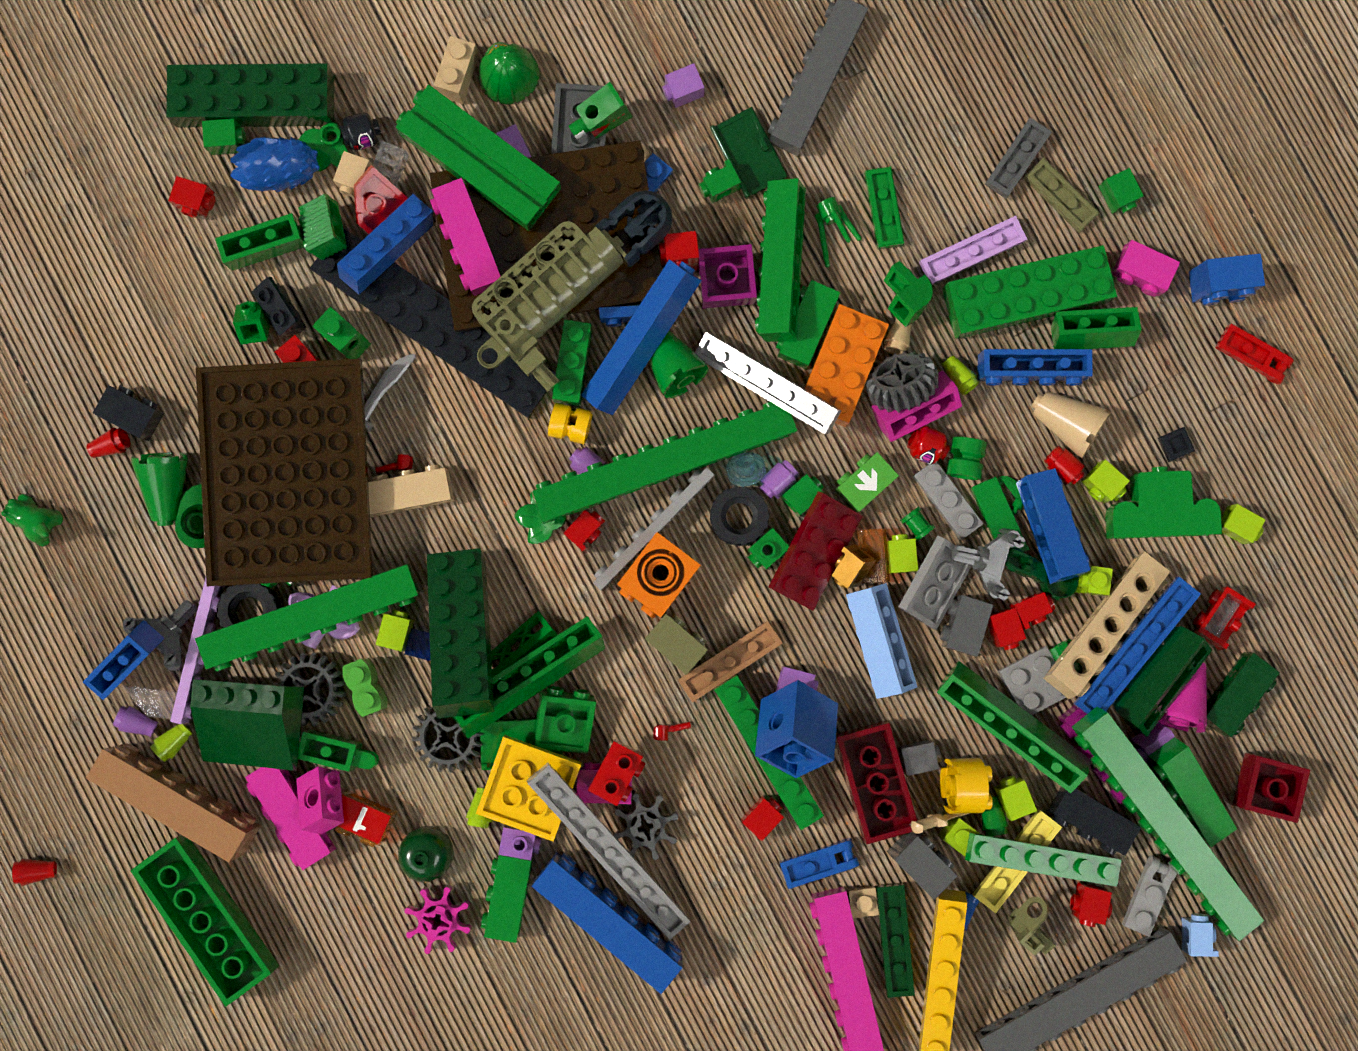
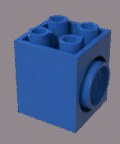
M799 680L764 697L760 703L755 756L794 778H798L834 761L838 703Z

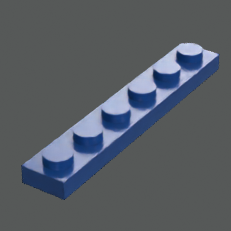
M1176 577L1125 639L1120 648L1108 660L1101 673L1090 682L1091 686L1083 696H1079L1073 704L1086 715L1097 706L1107 711L1199 598L1201 593L1181 577Z

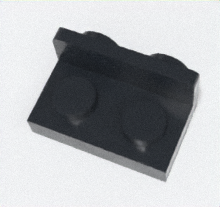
M272 277L265 278L252 291L279 336L298 334L307 328L301 319L300 313L294 308L287 297L286 291L279 283H275Z

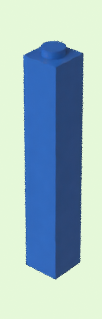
M669 259L581 394L597 410L614 415L702 280L693 274L695 269L684 261L677 264Z

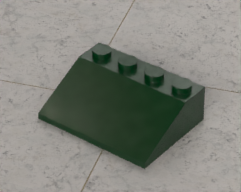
M193 679L190 707L202 760L205 762L297 770L304 687Z

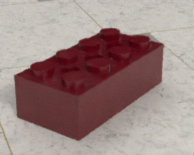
M881 721L836 734V748L863 841L866 844H871L913 832L911 822L917 821L890 723ZM867 749L874 752V756H871L872 760L869 762L862 758V755L865 754L864 751ZM874 776L882 778V782H878L879 787L877 788L870 784ZM883 802L889 805V808H886L885 814L877 810Z

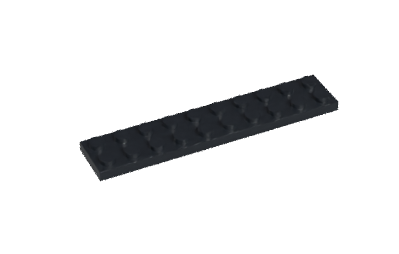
M344 229L347 248L329 255V257H325L324 260L317 258L309 268L526 418H530L546 395L547 391L532 374L528 377L510 357L495 369H487L481 366L477 359V353L479 348L491 338L489 333L484 328L455 332L450 300L396 263L390 265L358 295L339 278L337 263L362 241L346 229ZM486 349L482 353V360L486 364H493L498 358V354L494 349ZM549 368V370L556 376V372Z

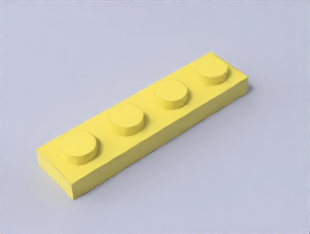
M1038 809L1014 840L1048 846L1062 827ZM994 866L972 895L994 913H997L1027 874V871Z

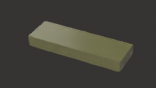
M1044 157L1023 178L1078 233L1100 213Z

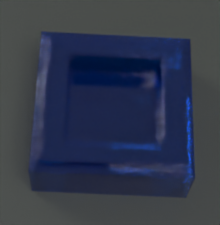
M411 628L404 655L431 661L430 633Z

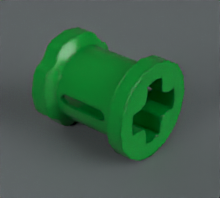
M919 506L900 520L902 524L906 523L913 532L916 542L935 528L921 514Z

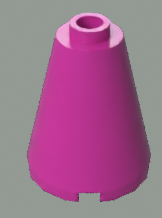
M1202 663L1159 720L1161 724L1188 732L1189 727L1197 728L1196 733L1205 732L1207 726V676L1205 663Z

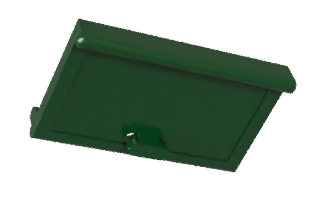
M753 107L716 126L712 125L710 127L725 159H729L741 181L740 188L746 199L766 189L768 181L783 180L788 177Z

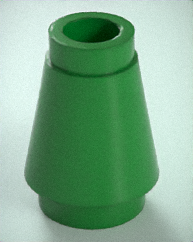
M998 796L992 797V808L982 813V831H985V835L989 836L1008 834L1007 827L1009 825L998 801Z

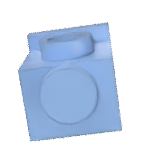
M1192 913L1191 918L1182 917V951L1190 956L1219 957V951L1213 948V943L1216 942V929L1213 923L1209 921V915Z

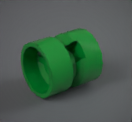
M953 437L950 449L953 458L948 461L946 475L966 480H981L984 465L980 462V459L985 458L987 442L975 438Z

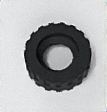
M735 486L724 490L716 497L710 511V524L718 538L727 544L735 546L749 545L758 540L767 529L769 508L764 498L754 489ZM742 503L751 509L753 519L747 528L738 530L728 524L726 513L733 504Z
M261 584L228 587L227 591L221 595V600L217 605V617L220 619L221 627L225 628L242 622L237 616V606L241 600L247 597H253L261 603L263 608L262 615L280 609L281 601L278 599L277 593L271 590L270 587Z

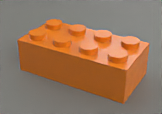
M839 304L804 389L840 409L841 413L835 423L846 427L851 420L889 324Z

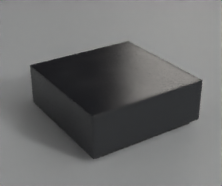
M1185 427L1157 438L1168 462L1195 451Z

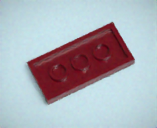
M818 491L768 588L814 611L836 569L835 564L837 560L843 555V547L848 546L863 516Z

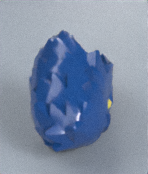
M282 137L254 138L250 143L237 147L236 151L238 153L230 158L231 163L238 166L231 172L230 176L241 182V187L249 190H275L280 192L288 187L293 189L299 184L303 185L309 179H312L314 172L319 170L316 159L318 151L311 149L306 142L293 137L290 139Z

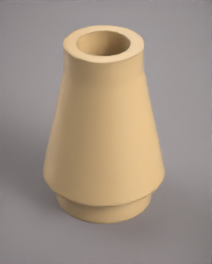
M896 318L884 340L886 352L899 355L909 350L911 324L905 327Z

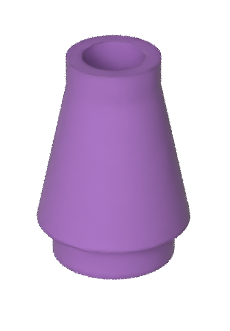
M121 706L113 726L119 728L118 731L152 737L158 722L150 719L132 706L128 708Z

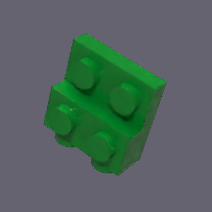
M548 686L547 690L540 691L533 745L548 750L588 754L596 707L594 695H590V691L585 689H575L574 693L563 692L564 689L559 686Z

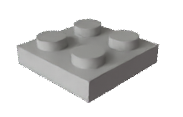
M1043 646L997 670L1013 702L1031 715L1066 698L1043 679L1055 663L1047 646Z

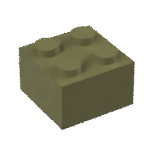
M665 614L646 636L645 640L687 675L708 651L704 647L707 641L695 631L690 635L684 630L683 627L686 623L677 615L673 614L669 617Z

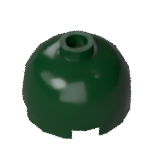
M421 826L409 832L402 840L398 850V863L402 872L410 879L418 882H431L440 878L449 869L454 858L453 845L449 836L433 826Z

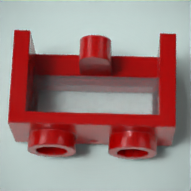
M1228 586L1220 590L1215 589L1207 600L1211 604L1207 611H1201L1193 621V625L1196 626L1193 632L1205 638L1218 651L1228 648L1229 644L1226 642L1232 632L1239 630L1242 625L1240 620L1246 611L1253 609L1256 605Z

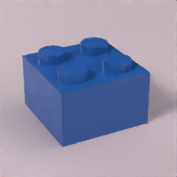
M1261 254L1207 259L1188 272L1192 302H1202L1203 306L1218 304L1219 300L1228 299L1229 303L1241 302L1246 300L1245 297L1255 295L1256 290L1265 286Z

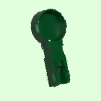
M1017 548L1009 549L1004 566L1005 569L1025 578L1034 579V582L1040 584L1042 591L1046 595L1057 601L1070 597L1076 592L1079 577L1050 584L1043 563L1037 561L1034 557L1022 553V550Z

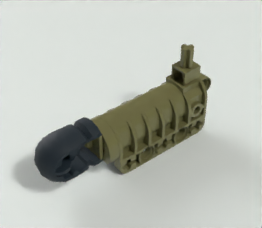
M647 190L635 192L609 213V219H602L587 235L576 224L569 221L559 224L474 300L472 312L481 326L491 336L478 350L477 359L481 366L487 369H495L510 357L528 377L532 374L547 392L552 389L559 380L544 364L546 358L536 348L539 345L537 340L623 263L632 267L640 260V254H647L664 239L670 231L673 221L672 210L668 202L656 192ZM640 206L637 209L639 214L634 219H632L631 217H633L635 208ZM625 216L628 218L627 225L623 230L631 239L635 236H644L643 229L648 225L651 226L647 231L646 237L640 243H635L628 254L622 250L621 247L624 243L619 237L612 238L607 233L609 230H614L617 227V223ZM564 236H566L567 238L573 237L574 240L570 241L569 239H566L565 241H563L562 238ZM545 253H552L555 256L550 261L541 259V256ZM534 262L537 264L535 267L531 266ZM522 273H532L533 276L531 278H528L527 276L523 277ZM521 283L523 286L518 288L517 284ZM509 288L514 291L509 298L500 296L504 289ZM493 298H496V300H497L498 304L500 305V307H497L496 302L493 303V302H491V300H492ZM483 308L490 309L491 314L487 315L482 313L481 310ZM486 349H494L498 354V358L493 364H486L482 360V353Z

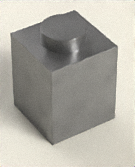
M927 740L898 746L900 761L905 775L909 776L939 769L938 762L942 761L938 745L934 746L932 741Z

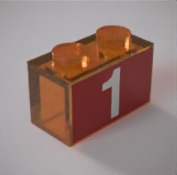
M348 790L342 794L344 823L336 826L335 831L346 836L356 835L361 838L360 842L371 847H375V845L380 846L385 842L398 812Z

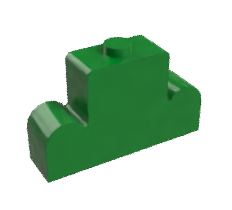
M1153 467L1152 472H1140L1131 475V502L1124 501L1112 504L1107 509L1105 515L1106 539L1213 536L1222 534L1221 510L1218 503L1209 498L1193 501L1191 472L1168 471V467Z

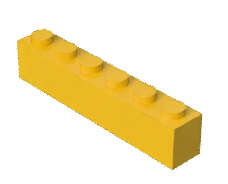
M945 889L936 898L919 1051L950 1050L967 910L965 891Z

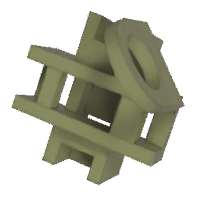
M1031 897L1019 909L1015 907L1008 918L1010 925L1014 927L1013 929L1018 941L1034 956L1040 951L1046 955L1056 946L1053 943V939L1039 928L1049 914L1048 904L1040 897ZM1034 903H1039L1042 906V913L1038 918H1031L1029 915V908Z

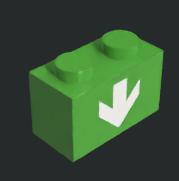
M878 452L872 457L867 453L856 463L860 468L853 474L847 471L836 481L840 486L835 491L857 513L899 476Z

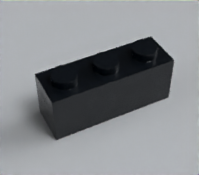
M1060 787L1047 810L1055 815L1052 820L1066 828L1069 824L1078 828L1077 835L1089 842L1095 838L1101 842L1099 848L1113 856L1116 852L1126 856L1141 829L1140 826L1077 789L1069 793L1063 787Z

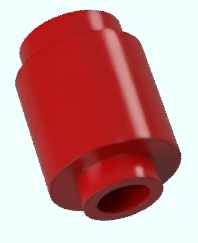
M1057 446L1044 459V462L1048 465L1047 468L1049 470L1056 469L1058 476L1065 485L1070 482L1074 485L1085 474L1082 471L1085 465L1066 448L1062 449L1060 446Z

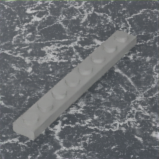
M548 762L527 780L528 785L669 940L690 923L687 915Z

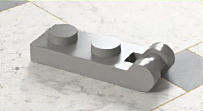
M1153 855L1148 857L1122 921L1123 926L1150 937L1171 882L1177 875L1169 863L1160 862V858ZM1156 872L1162 874L1159 881L1152 879Z

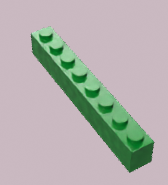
M406 564L371 578L357 581L195 638L205 669L214 667L215 671L231 667L230 661L241 657L242 662L258 657L257 651L267 648L268 652L271 653L285 648L283 642L294 639L296 644L311 638L310 633L320 630L321 634L336 630L337 623L346 621L348 625L362 621V615L371 611L376 616L390 611L388 606L398 602L399 606L402 607L416 602L414 596L420 593L410 565Z

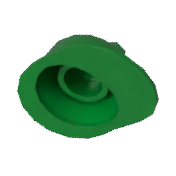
M201 484L192 486L185 492L175 521V532L178 539L184 545L191 548L205 547Z

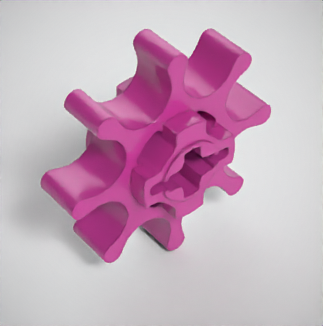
M447 885L444 888L443 897L440 899L431 897L428 887L422 888L420 894L425 900V906L418 909L408 905L404 910L405 914L414 915L418 919V927L410 929L406 933V937L410 939L417 933L424 934L428 940V944L424 949L426 954L432 951L433 942L436 940L445 941L448 951L453 952L457 945L452 940V932L461 930L468 934L472 929L471 924H463L458 918L459 911L467 909L470 906V901L466 900L461 905L452 904L449 901V893L452 890L451 885ZM436 914L441 915L440 920L442 922L440 925L436 924V918H434Z

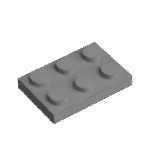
M937 536L898 606L934 630H937L952 599L956 596L972 566L971 564L954 561L951 552L955 545L940 536Z

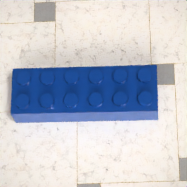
M556 852L538 874L532 887L662 994L683 968L682 955L680 954L682 950L671 940L666 942L659 937L660 931L648 922L645 925L638 919L639 914L629 905L623 907L617 902L618 897L608 888L604 890L596 884L597 879L586 870L582 873L576 868L575 860L568 854L563 853L561 855Z

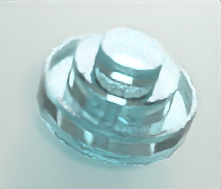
M752 452L736 455L728 462L726 472L729 481L734 485L741 487L751 486L763 479L766 474V465L763 457L759 454Z

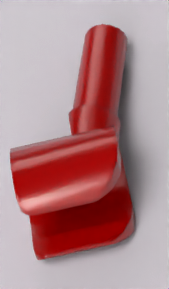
M398 454L397 463L376 467V473L379 474L391 470H411L413 456Z
M690 722L676 725H656L653 738L658 741H668L669 732L689 729L691 724Z

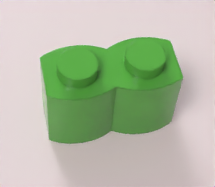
M359 659L343 666L344 681L349 689L353 691L352 700L354 707L362 717L387 708L386 694L377 683V671L370 659Z

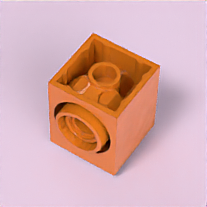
M656 532L617 583L621 587L618 593L630 602H633L635 599L643 604L641 610L654 619L656 615L662 618L701 565ZM658 566H664L669 571L668 577L663 581H658L653 577V571Z

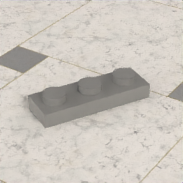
M937 462L932 465L928 464L912 476L959 540H963L983 525L982 521Z

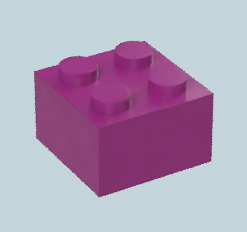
M752 244L698 249L699 279L702 280L700 283L702 309L755 304L757 294Z

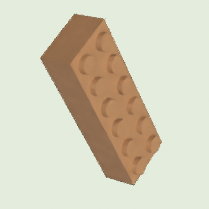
M125 743V745L102 749L86 779L228 863L246 853L261 825L255 822L256 818L246 812H237L232 809L233 805L227 800L213 798L208 795L209 790L197 784L191 785L185 781L186 777L176 771H167L162 768L163 763L152 757L145 758L139 754L140 750L131 744Z

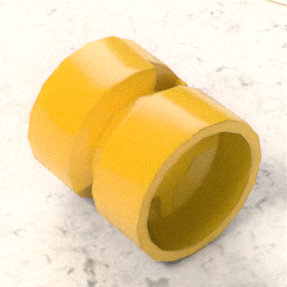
M556 402L549 422L548 436L562 440L565 437H569L570 442L585 445L593 412L581 408L572 411L571 406Z

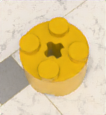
M980 758L945 759L943 762L947 766L941 767L940 771L941 798H947L948 805H943L945 811L948 814L983 813L985 810L991 809L992 796L989 793V782L992 780L991 767L984 765Z

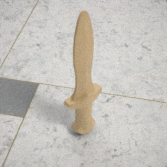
M928 814L927 818L912 821L911 828L914 833L919 834L933 827L948 826V820L966 814Z

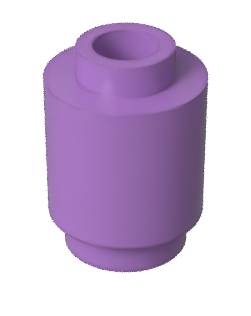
M587 446L583 450L578 447L569 458L572 461L570 468L578 474L587 472L588 466L598 462H602L603 466L606 465V462Z
M784 460L781 464L778 462L760 479L763 485L759 488L768 498L771 499L774 496L779 499L797 482L796 478L799 476V473L788 461Z

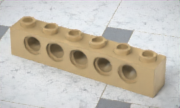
M1145 551L1134 557L1110 589V596L1103 598L1043 679L1068 699L1078 695L1080 697L1083 696L1091 686L1088 682L1093 675L1097 676L1105 668L1107 663L1104 660L1109 654L1113 655L1122 645V642L1119 640L1124 633L1128 635L1137 625L1135 619L1139 613L1144 614L1153 602L1150 598L1153 594H1159L1168 582L1165 578L1170 571ZM1136 581L1142 584L1143 591L1136 587ZM1121 601H1124L1127 604L1128 612L1122 609L1120 605ZM1105 621L1112 624L1113 632L1107 630ZM1090 641L1097 645V653L1091 650ZM1074 662H1078L1082 666V674L1074 669Z

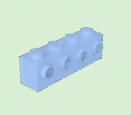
M887 583L846 594L849 610L853 617L856 634L861 644L864 661L867 664L876 698L898 695L917 688Z

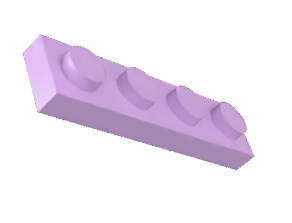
M1014 216L920 260L919 264L924 274L930 280L931 285H934L1024 243L1027 237L1017 217Z

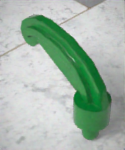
M1000 476L997 479L999 484H1005L1015 497L1012 504L1014 507L1012 513L1015 515L1018 510L1023 508L1016 485L1017 481L1008 476Z

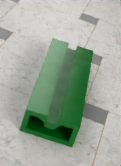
M429 84L424 90H419L413 99L415 106L412 110L403 111L397 119L396 129L399 135L456 178H462L464 184L526 230L530 231L561 190L560 182Z

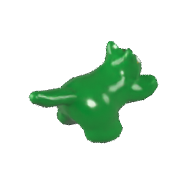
M26 494L19 495L18 499H10L1 512V515L6 517L8 523L23 529L24 535L41 547H45L50 543L49 534L53 527L61 525L63 522V516L60 511L39 508L31 496Z

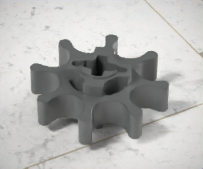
M635 792L633 799L636 802V809L633 812L627 813L621 808H616L615 815L623 817L627 822V827L623 831L614 832L613 835L617 839L623 836L632 839L633 847L629 852L633 857L637 848L647 846L652 851V858L657 860L659 853L655 845L659 840L666 839L671 844L677 842L676 836L666 833L665 825L671 820H677L678 813L673 812L665 816L659 812L658 806L663 800V795L661 794L657 795L656 802L653 805L645 806L640 801L639 793ZM642 814L647 823L653 824L650 826V837H648L644 828L639 829L642 824ZM637 816L635 823H631L632 819ZM660 828L658 835H655L656 830Z

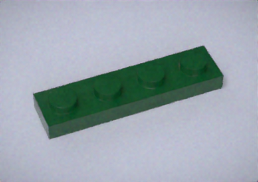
M904 884L876 885L886 996L888 998L914 996L915 990Z

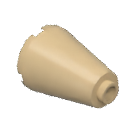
M1048 391L1044 395L1039 393L1031 406L1035 409L1033 415L1081 458L1090 449L1111 414L1107 409Z

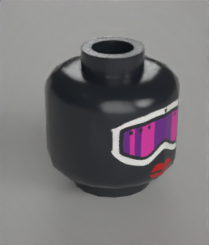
M366 112L347 116L343 119V125H340L345 146H350L355 151L375 146L377 144V135H381L377 119L371 120L370 115Z

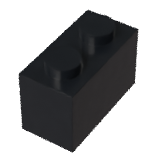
M108 385L93 414L140 439L150 441L164 415L163 412L156 409L158 404L145 397L141 401L134 398L135 392L122 385H119L118 389Z

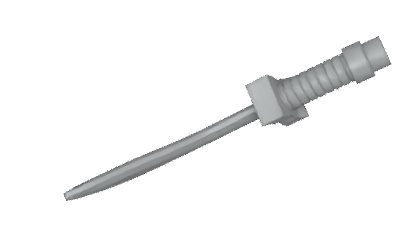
M415 354L404 356L395 361L377 383L364 406L366 431L370 432L374 426L368 420L378 402L399 381L416 358Z

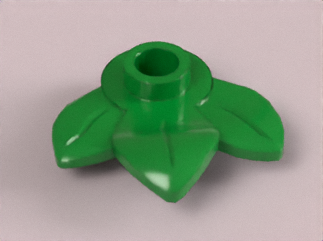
M335 123L325 124L321 129H308L298 139L306 142L311 149L318 151L316 159L319 170L316 172L325 170L331 163L338 168L343 152H348L344 145L340 126ZM331 134L337 135L334 141L328 140Z
M531 492V504L520 507L514 517L520 525L529 528L528 543L539 544L549 540L553 531L560 529L565 524L566 517L542 524Z

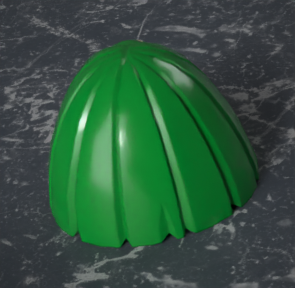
M496 42L492 44L481 59L478 71L479 84L484 94L492 101H499L501 104L506 105L514 104V102L518 103L524 100L525 97L530 96V93H533L536 89L537 80L540 77L538 63L527 49L516 43Z

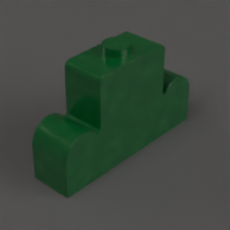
M1177 626L1172 629L1164 639L1165 644L1159 645L1123 690L1125 692L1121 693L1115 700L1114 708L1118 715L1127 725L1146 737L1212 652V648L1205 638L1185 627Z

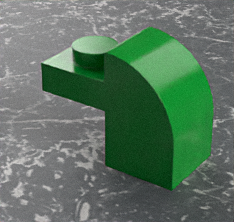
M898 261L892 265L884 282L896 293L888 310L907 327L921 316L932 298L933 289L930 280L925 274L917 279L909 269Z

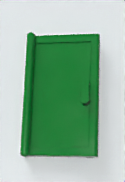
M537 718L496 720L480 731L483 733L480 736V742L483 743L481 746V771L492 769L504 735L533 745ZM549 750L551 752L562 755V751Z

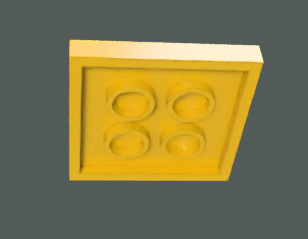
M504 735L476 814L554 842L561 820L528 785L527 780L548 762L573 789L582 762Z

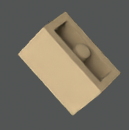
M452 36L449 38L433 86L451 101L464 104L479 59L476 44Z

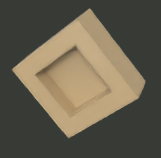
M874 886L847 889L853 918L879 915L876 888Z

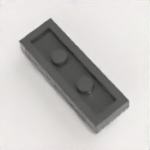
M1030 117L984 185L1007 199L1052 131Z

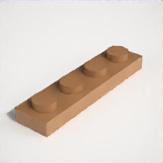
M766 621L677 680L693 703L783 643L770 623Z

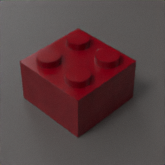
M1245 753L1232 805L1298 823L1310 769Z

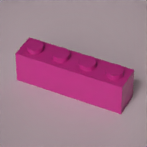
M460 178L431 189L434 198L430 199L435 215L441 214L444 221L440 228L445 240L451 239L454 248L450 250L453 261L455 265L461 264L464 274L459 276L465 291L470 289L472 294L476 296L483 293L501 275L463 179Z
M260 767L245 777L248 781L246 785L249 792L261 802L263 815L267 820H272L277 828L275 830L276 836L281 843H286L291 851L289 856L295 866H300L303 871L337 849L327 832L318 834L300 830L297 783L288 770Z

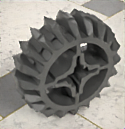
M906 351L899 355L894 353V356L889 358L885 356L884 361L876 362V367L871 368L865 383L866 391L873 405L878 406L879 410L886 409L888 413L893 410L900 413L902 409L910 411L911 407H920L921 402H928L929 396L935 395V389L939 387L938 371L931 357H926L924 353L917 354L916 351L910 354Z
M307 653L300 654V661L296 656L291 657V665L288 663L281 665L285 673L276 672L275 674L281 681L272 683V685L290 686L293 679L292 683L295 686L304 687L303 703L310 700L314 704L321 706L320 709L314 712L302 709L301 726H306L309 720L312 726L318 725L319 719L323 723L327 722V713L331 716L337 714L333 705L336 707L343 706V702L337 698L346 696L345 691H339V687L346 685L345 681L338 682L337 677L343 675L342 670L333 672L337 663L331 662L326 666L328 657L322 656L318 661L317 653H312L310 659ZM304 667H312L319 670L320 673L309 679L305 675H300L298 671ZM326 679L329 684V695L327 700L325 699L326 696L322 692V685L324 684ZM313 684L314 689L312 690L314 693L305 695V690L307 689L305 685Z
M424 708V712L428 717L419 715L417 720L423 725L413 726V730L420 732V735L413 736L412 741H420L421 745L414 748V751L419 752L423 749L425 753L419 759L424 761L429 757L431 759L428 763L429 768H432L436 762L439 763L438 772H442L445 765H447L448 772L453 773L455 764L462 771L465 769L463 760L467 764L472 765L474 760L470 754L476 757L481 755V752L475 747L482 746L483 743L478 740V737L482 736L483 733L479 731L470 737L469 746L465 749L464 743L460 738L462 729L458 723L448 725L445 721L439 719L431 708ZM431 723L435 725L434 728L437 731V740L432 745H430L428 739ZM459 727L454 732L455 736L452 737L455 738L454 742L448 740L439 744L444 739L443 736L446 735L443 733L444 730L449 732ZM442 747H450L460 756L447 758L436 752Z

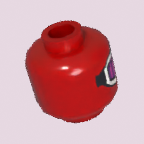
M923 426L913 431L907 443V448L910 449V454L913 458L930 465L935 464L939 459L944 460L949 451L945 433L929 426Z

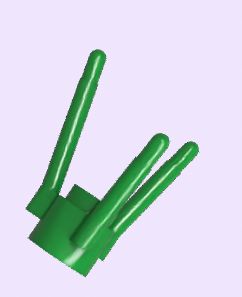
M835 197L827 198L816 206L819 213L815 215V219L818 223L824 264L827 268L830 266L824 222L827 225L836 223L845 241L850 243L851 239L841 221L842 219L856 240L861 241V236Z

